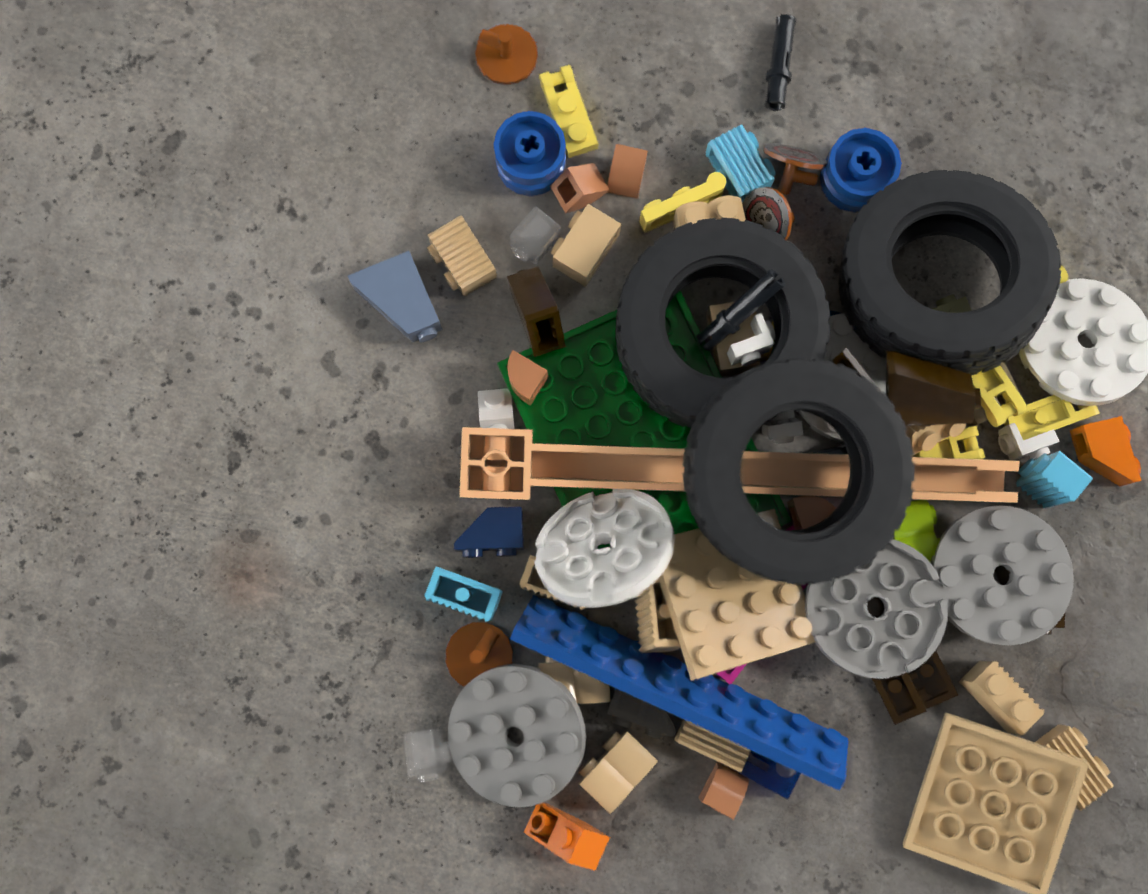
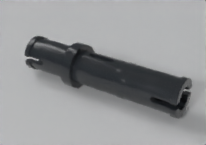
M789 14L777 16L775 21L776 27L771 66L766 73L768 89L765 108L771 111H780L781 108L785 109L787 85L791 82L792 77L789 68L796 18Z
M770 269L765 276L728 309L720 311L716 315V319L709 326L697 334L696 338L699 344L711 336L712 338L702 346L710 352L729 334L733 335L740 330L739 325L786 286L783 278L781 277L770 286L769 283L779 275L775 270Z

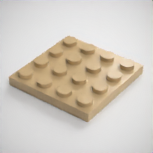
M774 509L757 513L765 522L777 529H781ZM700 528L674 535V549L666 569L658 578L691 681L815 643L811 634V622L806 618L805 596L801 585L776 582L744 569L722 555L710 543L708 538L704 536Z
M945 712L903 840V847L1030 894H1047L1090 763L1079 757Z

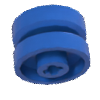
M526 111L509 117L497 130L493 145L498 175L505 186L517 194L526 196L541 195L551 190L550 186L564 172L566 166L564 133L557 122L544 113Z
M860 128L852 129L843 134L833 145L828 157L825 159L827 165L826 168L821 170L820 174L822 191L829 202L839 209L853 213L859 212L863 205H867V201L878 191H883L886 186L898 179L902 165L898 148L891 138L878 130Z

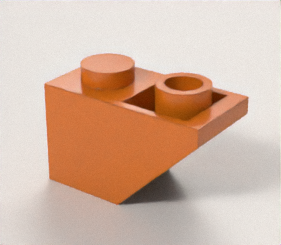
M1122 416L1085 424L1069 430L1079 463L1118 486L1142 481L1140 477V462L1133 454L1130 444L1131 433L1128 426L1124 424Z
M545 802L535 806L523 832L567 863L594 871L610 839L609 836L587 822Z

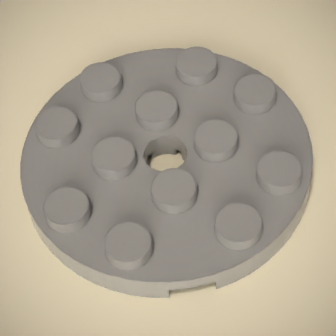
M1011 506L984 507L961 516L941 535V540L934 556H932L931 564L940 577L939 582L944 597L947 599V619L962 633H966L988 644L1018 645L1043 636L1060 621L1072 597L1074 583L1073 567L1064 542L1056 531L1040 517L1026 510ZM999 565L1004 566L1011 572L1009 580L1005 585H1000L994 579V570Z
M894 539L891 540L883 551L876 553V558L862 568L857 567L856 572L840 579L835 577L829 582L808 583L806 589V618L811 622V634L816 645L835 665L849 673L862 677L889 678L916 669L930 658L937 649L947 624L948 604L947 599L944 597L937 571L917 550ZM873 597L879 598L884 604V612L879 617H872L867 609V601Z
M507 664L492 668L470 681L460 692L452 707L448 723V742L453 761L461 776L477 793L497 804L510 807H528L551 799L572 780L584 755L586 741L585 725L576 700L565 685L541 672L539 668L524 664ZM511 726H516L522 730L524 734L522 744H516L510 738H507Z

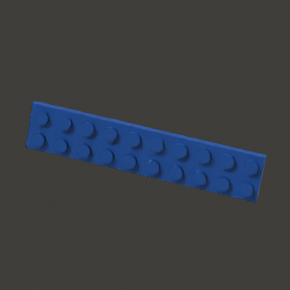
M533 595L513 629L510 637L512 641L836 790H840L846 780L848 738L837 730L818 725L802 714H794L777 706L771 700L761 699L746 692L738 685H729L712 675L691 681L686 664L682 663L678 658L660 652L642 653L639 650L641 647L638 643L639 641L627 638L613 628L603 627L594 623L580 613L570 612L555 605L549 599Z

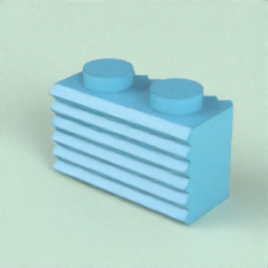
M739 125L737 128H733L731 131L709 141L705 153L716 172H720L725 176V188L729 194L740 197L743 203L746 196L754 189L772 186L775 179L773 177L775 176V170L770 160L767 158L763 160L758 152L759 144L755 135L752 132L747 133L743 125Z
M1059 450L1050 455L1044 453L1037 460L1029 459L1018 471L1021 477L1016 482V485L1021 487L1022 491H1027V495H1032V500H1037V503L1042 504L1043 508H1050L1075 501L1093 477Z
M436 566L424 596L427 601L439 603V605L446 606V608L458 610L460 613L465 612L466 615H472L474 618L478 617L479 620L484 619L485 622H490L494 618L503 591Z

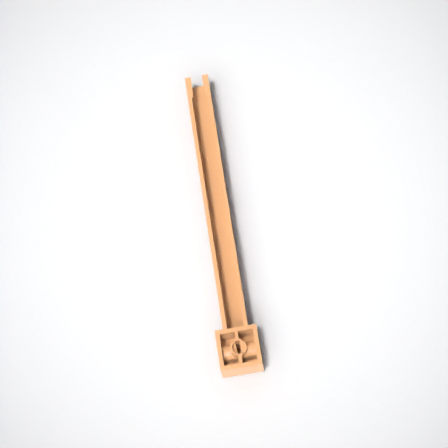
M462 427L460 497L530 500L531 486L684 491L682 473H684L683 458L685 449L533 443V430ZM744 451L741 462V481L744 493L844 497L850 479L848 454ZM912 457V462H915V481H912L911 488H913V494L911 499L1018 503V492H1004L1005 471H1019V461Z

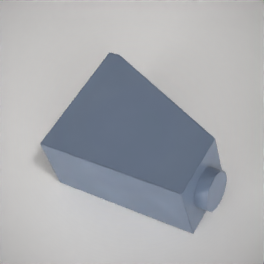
M410 251L348 275L355 291L412 342L417 340L419 342L429 341L438 335L437 332L443 330Z

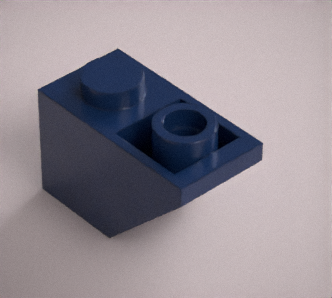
M522 506L487 507L454 542V550L462 552V558L483 557V551H496L497 557L517 556V550H524Z

